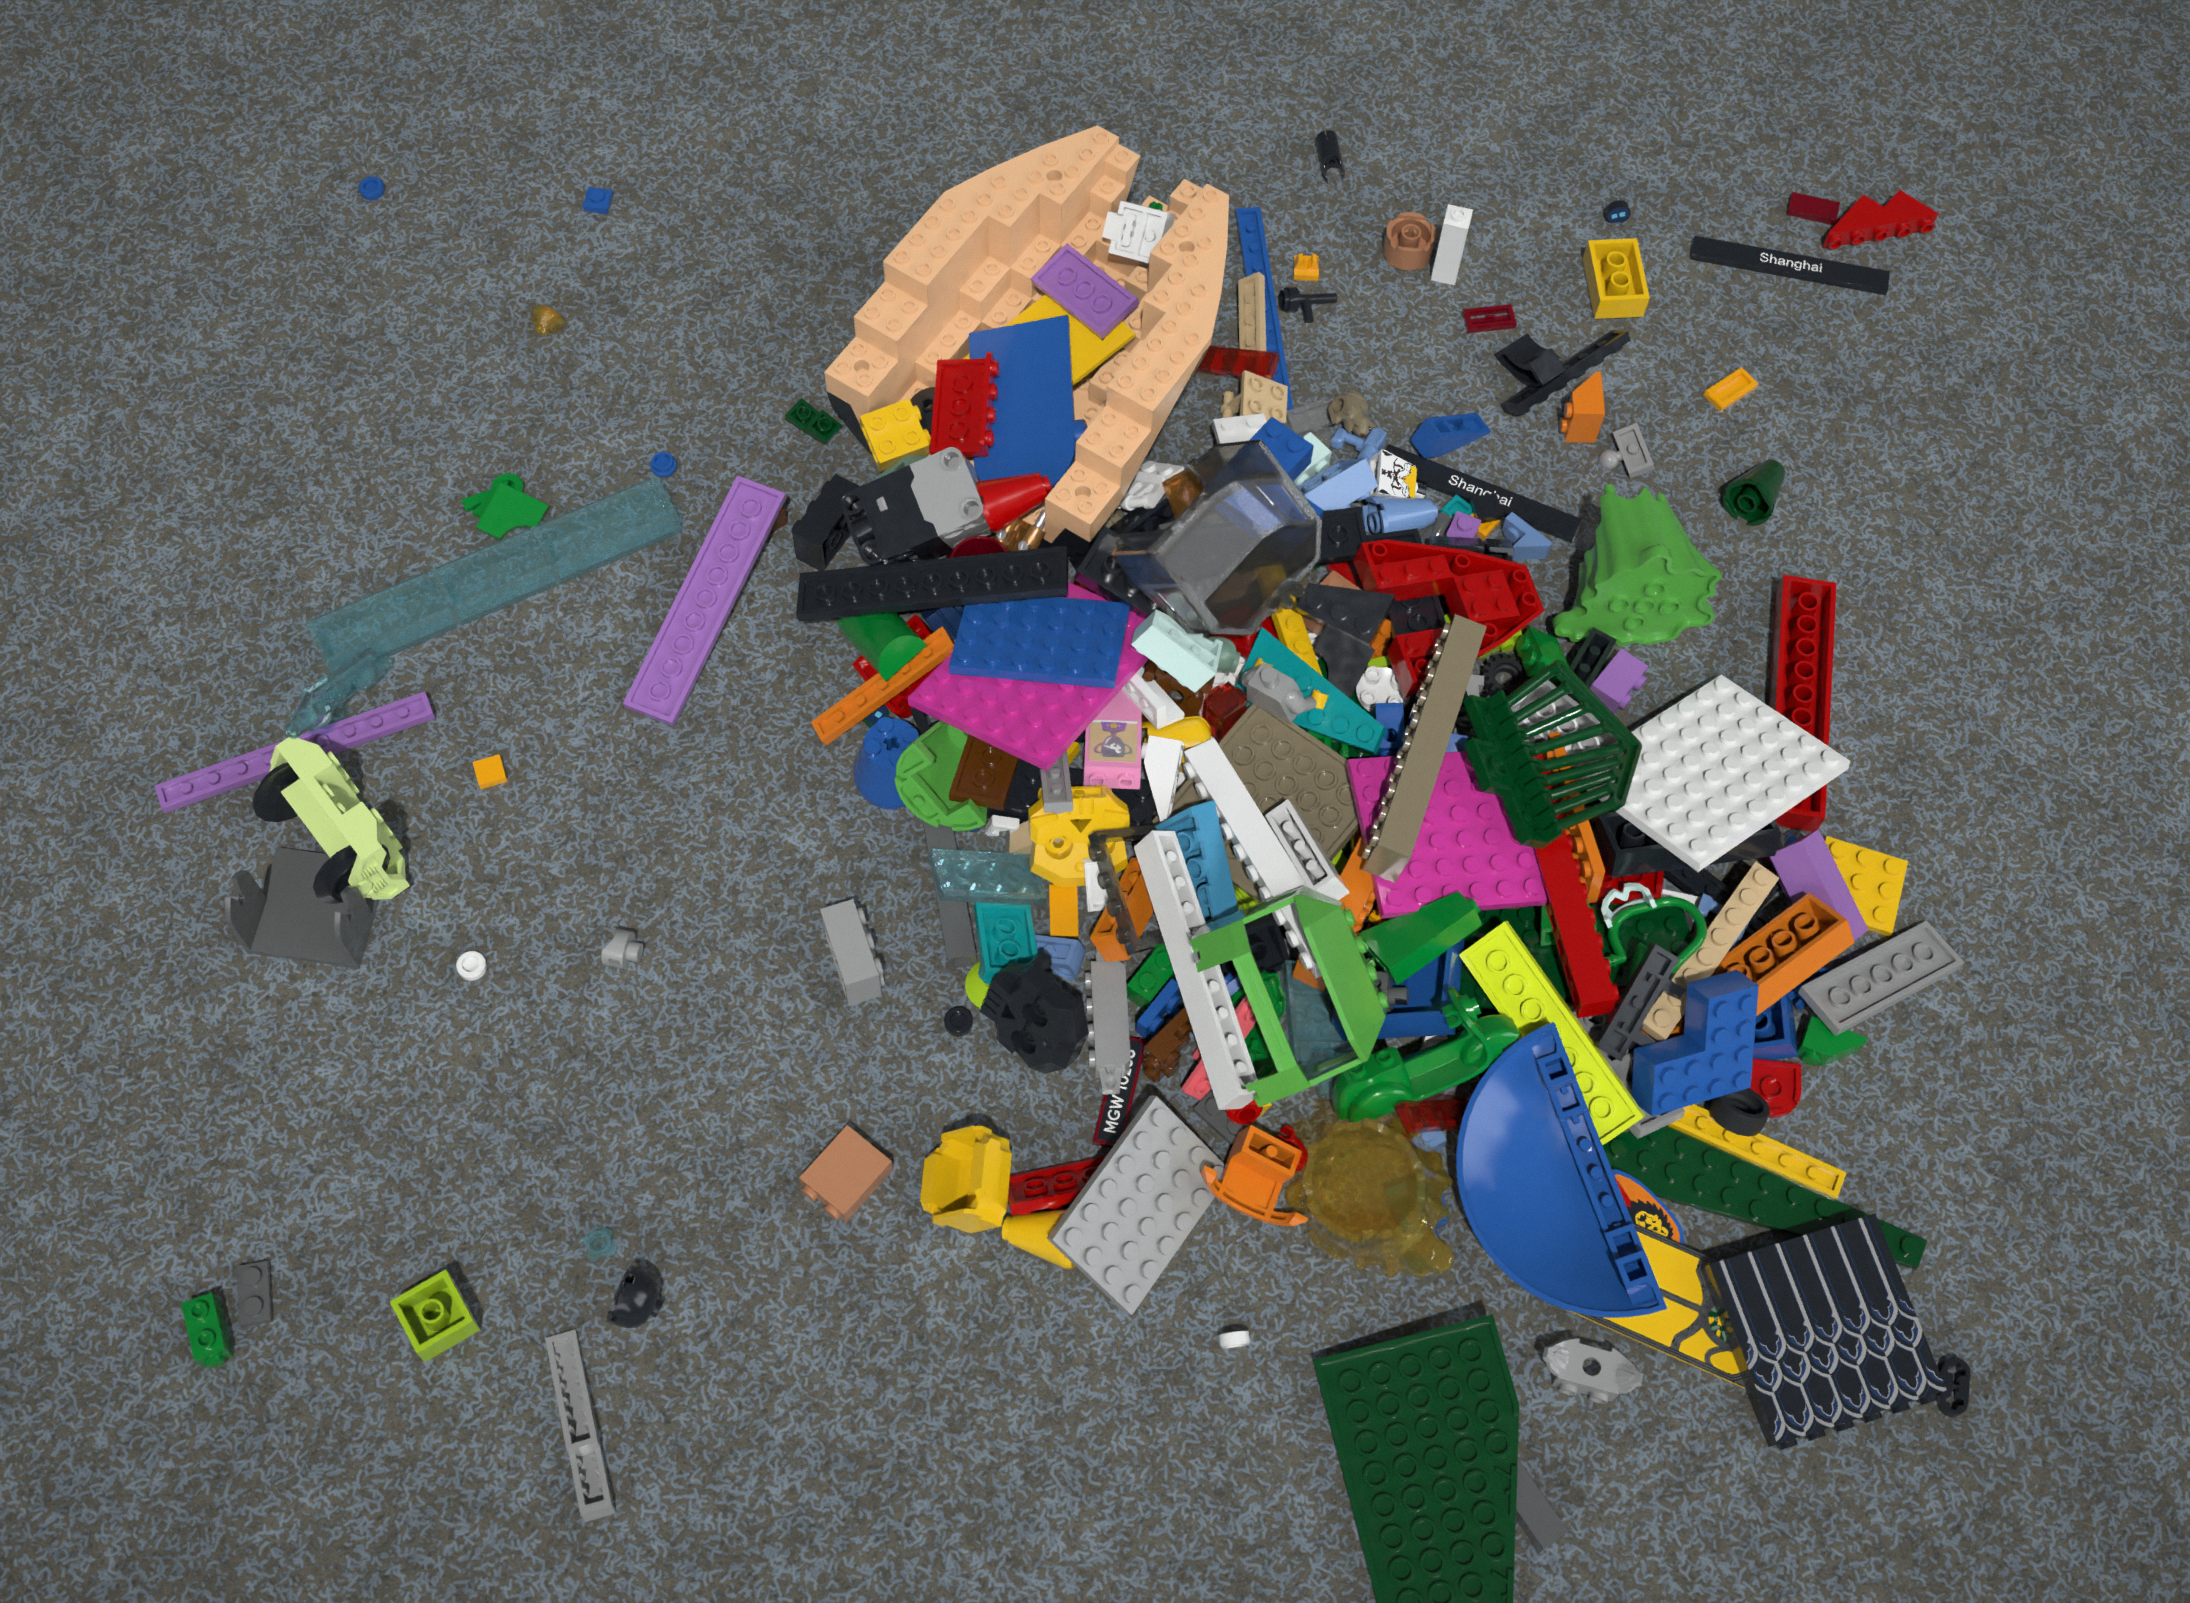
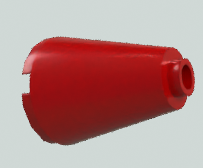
M1041 472L975 482L979 496H983L984 517L994 533L1001 531L1040 505L1053 489L1049 477H1043Z

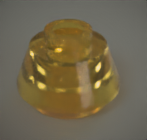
M540 304L532 307L531 324L535 326L533 330L536 333L548 337L549 333L554 335L565 324L564 317L555 310Z

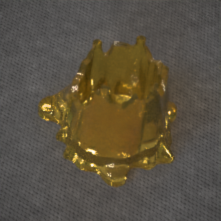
M1401 1113L1396 1114L1389 1124L1377 1122L1369 1118H1364L1360 1122L1328 1123L1323 1128L1324 1139L1311 1144L1307 1149L1308 1159L1303 1179L1291 1183L1285 1191L1286 1203L1292 1209L1305 1214L1309 1218L1308 1236L1310 1241L1334 1259H1351L1359 1270H1364L1372 1264L1378 1265L1383 1269L1384 1274L1388 1278L1395 1277L1400 1271H1408L1417 1278H1424L1428 1273L1443 1274L1448 1272L1454 1265L1455 1256L1452 1249L1438 1238L1435 1226L1439 1220L1450 1215L1449 1210L1443 1205L1442 1195L1453 1184V1180L1444 1169L1442 1156L1424 1143L1418 1119L1411 1114L1419 1132H1410Z

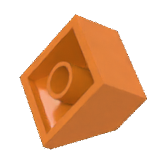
M1595 372L1572 392L1570 401L1565 403L1564 417H1561L1559 422V431L1564 433L1565 442H1596L1605 416L1601 372Z

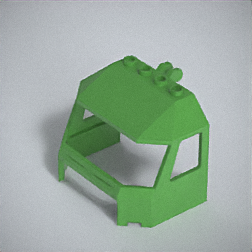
M1305 886L1205 924L1190 939L1192 950L1194 953L1199 952L1201 961L1196 962L1198 973L1224 962L1233 961L1278 1072L1245 1084L1248 1092L1255 1090L1257 1093L1254 1095V1100L1258 1107L1296 1094L1368 1061L1386 1018V1008L1390 1007L1384 990L1379 991L1375 983L1379 978L1374 967L1376 965L1374 958L1365 959L1363 954L1369 948L1367 941H1364L1361 935L1356 937L1352 927L1356 925V921L1351 909H1345L1343 902ZM1294 902L1297 906L1303 931L1346 1036L1353 1047V1050L1305 1068L1303 1064L1298 1065L1251 952L1244 925ZM1338 1064V1065H1336V1066H1334V1067H1331V1068H1329V1069H1327V1070H1324V1071H1322V1072L1316 1074V1072L1319 1071V1070H1322V1069H1324V1068H1327V1067H1330V1066H1332V1065Z

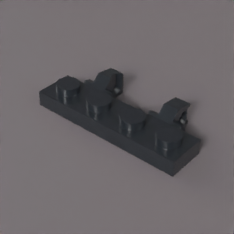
M1651 943L1597 1036L1594 1042L1595 1047L1621 1061L1628 1048L1633 1049L1635 1044L1642 1047L1656 1042V1040L1641 1032L1644 1026L1642 1023L1662 992L1679 1000L1682 997L1685 989L1672 982L1674 977L1672 971L1680 958L1657 944Z

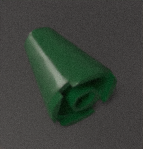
M1766 460L1732 481L1725 489V495L1723 496V504L1729 515L1736 520L1740 516L1747 520L1746 525L1750 526L1765 523L1773 513L1785 477V469L1782 464L1776 460Z

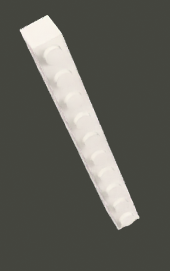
M1215 738L1184 751L1186 763L1183 764V769L1188 779L1193 778L1196 782L1195 788L1201 799L1205 798L1207 802L1215 801L1218 819L1221 823V832L1227 841L1231 839L1234 844L1233 851L1237 859L1245 862L1247 866L1246 872L1251 882L1258 883L1262 900L1267 901L1302 886L1307 887ZM1294 902L1272 912L1276 923L1279 926L1283 925L1285 927L1286 938L1291 947H1297L1299 950V958L1305 970L1310 969L1315 978L1322 976L1303 931L1296 903Z
M1152 830L1134 846L1142 875L1218 1109H1242L1252 1102L1254 1095L1257 1094L1255 1090L1248 1092L1245 1084L1257 1080V1076L1220 965L1199 973L1197 971L1196 962L1201 961L1199 952L1194 953L1192 950L1190 939L1206 923L1175 831Z

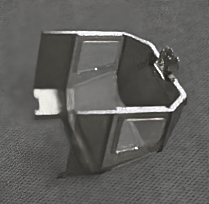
M1262 439L1217 444L1208 450L1209 456L1199 462L1194 458L1186 463L1205 489L1147 550L1131 551L1120 537L1115 538L1114 543L1118 547L1112 550L1111 556L1131 581L1188 634L1250 636L1257 633L1262 627L1261 623L1268 616L1274 614L1279 609V606L1283 609L1292 608L1294 601L1290 595L1294 597L1303 596L1305 589L1299 582L1313 572V567L1320 560L1322 519Z

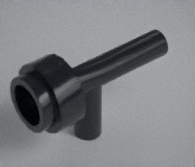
M1285 287L1279 292L1280 309L1285 310V312H1297L1301 304L1305 324L1314 322L1311 304L1337 303L1336 293L1300 294L1297 287Z

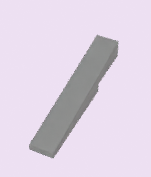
M574 1329L547 1337L545 1341L580 1515L584 1522L616 1512L577 1332Z

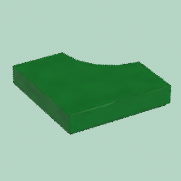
M500 482L476 529L500 541L507 533L515 529L530 528L537 530L549 509V505Z

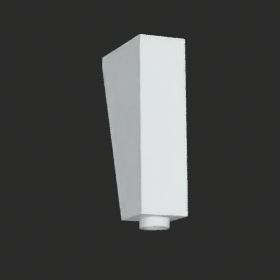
M1448 204L1431 280L1455 285L1473 212L1472 209Z

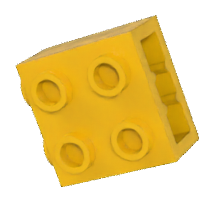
M909 398L860 416V427L879 472L891 468L905 456L929 454L930 434L927 429H922L919 422L922 420L917 405L912 406Z

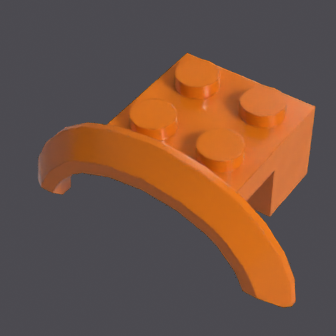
M1252 1125L1237 1133L1220 1181L1216 1177L1217 1171L1206 1165L1201 1169V1177L1210 1192L1223 1203L1243 1214L1279 1226H1295L1307 1222L1309 1219L1297 1212L1283 1213L1273 1211L1283 1183L1294 1176L1302 1151Z

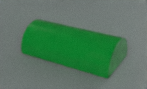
M896 612L838 618V626L841 633L885 681H888L927 646Z

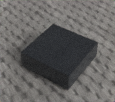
M1496 493L1471 497L1470 504L1474 516L1482 520L1481 523L1502 520L1504 514Z

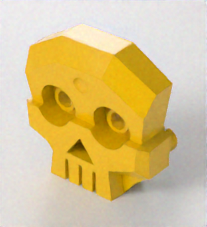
M1106 785L1071 787L1073 812L1061 814L1044 813L1042 788L1038 790V798L1040 800L1028 809V830L1032 840L1029 859L1031 872L1059 887L1085 886L1084 858L1111 855L1113 875L1118 874L1127 867L1128 861L1124 840L1130 835L1128 807ZM1099 836L1105 837L1102 841H1096V838ZM1057 838L1062 839L1060 843L1053 842Z

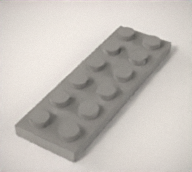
M1925 921L1801 986L1798 993L1830 1031L1837 1036L1959 970L1965 962L1937 931Z

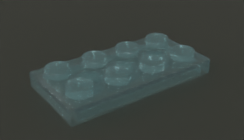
M931 849L927 856L940 901L1044 905L1047 900L1041 877L1030 871L1029 854Z

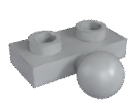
M1637 423L1613 432L1619 451L1605 450L1599 456L1600 465L1606 469L1616 468L1619 461L1623 460L1630 479L1655 469Z

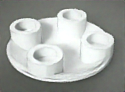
M1368 667L1356 686L1357 698L1360 704L1369 712L1372 711L1375 703H1403L1404 709L1410 700V696L1404 699L1394 670L1391 668Z

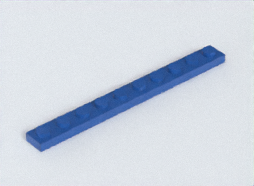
M1236 208L1235 216L1245 277L1257 272L1265 276L1266 357H1274L1267 379L1288 386L1287 415L1293 414V403L1261 208Z

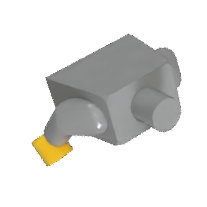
M1260 657L1254 667L1246 671L1241 678L1242 684L1247 687V701L1289 724L1294 721L1298 714L1313 710L1315 707L1324 709L1329 697L1328 694L1320 693V690L1313 689L1312 695L1304 698L1294 679L1272 668V664L1263 662V659Z

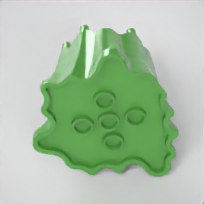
M1606 485L1603 488L1605 495L1600 496L1601 523L1596 529V542L1591 550L1585 552L1584 562L1579 563L1578 590L1571 610L1559 613L1553 619L1552 624L1555 634L1560 637H1568L1571 642H1581L1586 640L1594 627L1617 639V646H1627L1634 643L1645 645L1669 642L1676 639L1686 628L1710 624L1715 619L1712 605L1706 599L1716 594L1714 586L1722 578V573L1709 563L1694 547L1667 503L1666 496L1658 494L1656 495L1657 500H1655L1648 488L1644 487L1637 497L1626 499L1616 494L1614 485Z

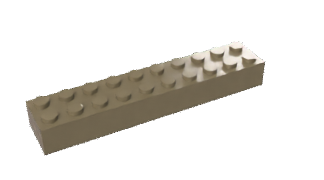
M1455 614L1450 624L1445 622L1440 636L1436 638L1431 651L1434 653L1433 657L1429 659L1424 671L1426 675L1425 680L1421 682L1416 695L1419 697L1418 701L1413 705L1409 715L1411 722L1409 726L1407 725L1401 739L1403 742L1402 748H1399L1393 764L1396 765L1394 772L1391 771L1386 783L1388 788L1386 795H1383L1378 807V811H1380L1379 816L1375 818L1370 830L1372 837L1370 842H1367L1361 857L1366 859L1363 871L1395 883L1410 860L1487 626Z

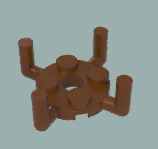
M1149 660L1143 678L1148 682L1154 679L1184 712L1185 717L1199 716L1198 712L1203 704L1204 693L1208 694L1212 691L1215 675L1194 693L1188 687L1182 686L1168 672L1161 670L1152 660ZM1177 690L1183 694L1184 698L1176 700L1169 693ZM1142 713V722L1148 721Z

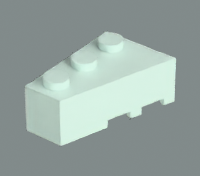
M1155 610L1135 629L1131 645L1137 652L1156 663L1161 670L1168 672L1176 678L1182 686L1188 687L1195 693L1216 675L1223 642L1218 639L1212 642L1202 637L1204 636L1202 631L1198 629L1194 632L1183 628V622Z

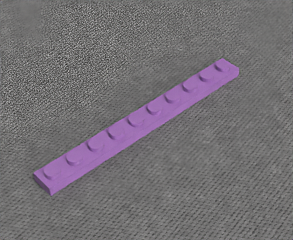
M422 692L298 735V738L318 744L325 754L329 751L336 754L435 719L426 692ZM281 742L154 785L161 809L164 813L264 779L269 773L270 761L275 746Z

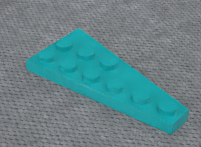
M1262 627L1229 701L1246 709L1253 704L1247 701V687L1242 684L1241 678L1246 671L1254 667L1260 657L1263 659V662L1272 664V668L1294 679L1304 698L1311 696L1313 689L1320 690V693L1329 695L1324 709L1315 707L1313 710L1298 714L1293 723L1307 731L1376 755L1387 729Z

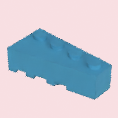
M1212 800L1189 807L1156 825L1157 831H1175L1205 923L1208 924L1238 912L1239 909L1215 801Z

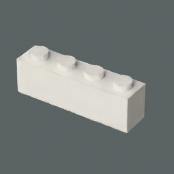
M1289 799L1265 815L1308 888L1338 901L1350 893L1304 816Z

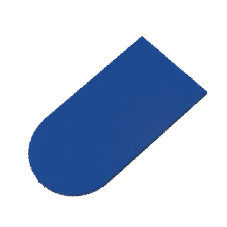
M1063 315L969 333L970 359L986 358V352H992L994 359L999 361L1000 368L999 376H995L998 397L993 399V407L996 409V421L991 423V430L994 432V446H990L989 457H973L975 471L979 479L988 480L1041 472L1043 477H1049L1052 488H1054L1073 464L1076 450L1073 425L1075 414L1069 316Z

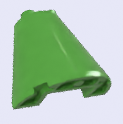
M943 721L933 725L911 742L901 753L896 764L895 785L903 803L914 815L932 826L938 827L940 824L952 827V831L976 829L986 824L987 807L977 806L971 798L962 803L949 800V791L968 733Z

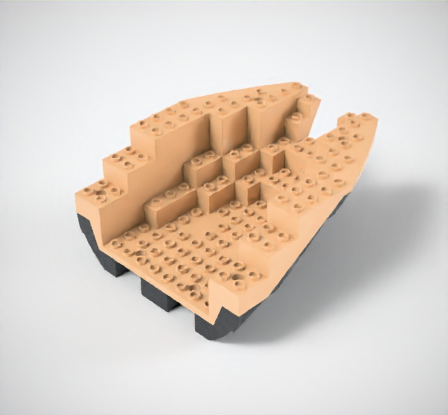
M1098 125L1035 148L945 191L883 261L885 282L854 316L855 338L824 372L828 398L835 413L840 415L845 425L872 455L860 427V416L908 398L911 400L919 391L935 387L937 360L963 359L968 355L969 333L1004 327L1045 295V293L1033 285L1030 278L1068 243L1136 296L1140 303L1123 319L1124 323L1135 333L1136 337L1073 385L1075 420L1084 419L1088 427L1076 441L1073 464L1051 492H1049L1045 501L1023 515L1019 522V525L1023 527L1024 541L1041 510H1045V525L1033 549L1067 546L1069 556L1077 553L1083 555L1088 550L1104 524L1126 497L1150 448L1156 442L1177 399L1191 381L1211 345L1221 299L1228 240L1229 195L1209 184L1201 188L1184 179L1170 195L1169 206L1151 196H1148L1142 203V206L1149 207V204L1155 201L1163 205V211L1175 214L1173 225L1150 252L1149 263L1108 253L1111 239L1102 237L1108 211L1118 213L1120 201L1126 202L1141 155L1120 145L1118 136ZM966 457L974 466L973 457Z

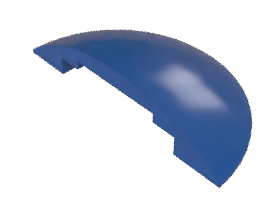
M1552 1022L1536 1029L1507 1049L1487 1070L1468 1102L1462 1118L1456 1153L1457 1180L1466 1216L1479 1242L1496 1265L1526 1291L1547 1303L1571 1312L1604 1318H1628L1667 1310L1664 1298L1603 1149L1556 1025Z

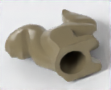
M1350 390L1346 394L1339 395L1333 399L1328 407L1332 423L1344 422L1347 432L1353 431L1357 436L1365 437L1372 428L1376 427L1375 424L1364 416L1368 412V403L1359 392Z

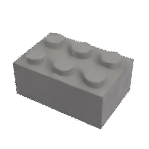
M851 899L820 909L824 933L848 1005L851 1006L882 996L881 986L885 985L882 975L883 969L879 958H876L870 932H867L866 919L862 907L856 909L854 900Z

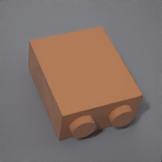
M846 1125L799 1177L803 1187L801 1192L812 1202L817 1199L825 1205L823 1210L832 1219L837 1220L840 1218L846 1223L893 1171L892 1161Z

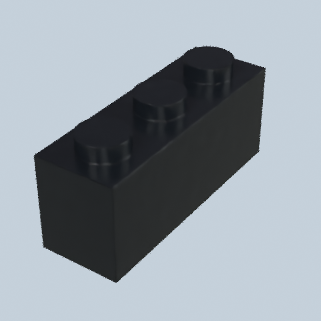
M1594 627L1569 667L1589 689L1617 639ZM1567 694L1578 704H1581V702L1573 694Z

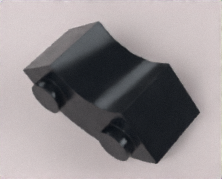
M1528 333L1494 354L1497 360L1518 381L1529 386H1542L1565 371L1561 358L1554 352L1553 348L1545 349L1540 347Z

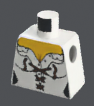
M1383 449L1368 459V464L1378 484V487L1370 491L1371 495L1369 497L1424 498L1427 488L1426 485L1416 482L1417 468L1414 465Z

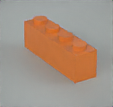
M1137 857L1130 859L1090 936L1091 941L1105 962L1130 959L1154 911Z

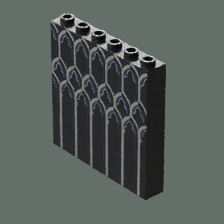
M1876 1214L1721 1260L1701 1269L1768 1447L1778 1444L1780 1450L1798 1445L1796 1438L1807 1436L1808 1441L1826 1436L1824 1429L1835 1427L1836 1432L1855 1427L1853 1420L1863 1417L1864 1423L1883 1418L1881 1411L1891 1409L1892 1414L1911 1409L1909 1402L1919 1400L1920 1405L1939 1400L1937 1393L1947 1390Z

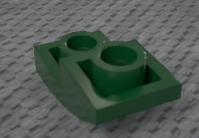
M802 398L785 414L784 418L799 430L825 445L842 428V425L823 409L818 412Z

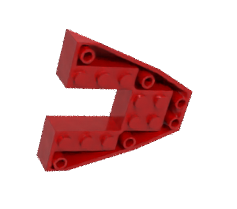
M1388 539L1361 543L1353 559L1364 591L1394 594L1395 602L1444 594L1452 617L1457 614L1487 626L1477 658L1506 642L1545 611L1527 565L1469 550ZM1442 628L1396 635L1391 643L1387 654L1404 699L1418 692L1421 682L1425 680L1426 675L1424 671L1429 659L1433 657L1434 653L1431 651L1436 638L1440 636Z

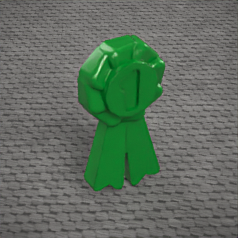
M503 473L492 481L490 490L463 498L461 503L465 506L466 512L473 510V516L480 517L481 519L500 482L523 493L524 485L522 480L516 474Z

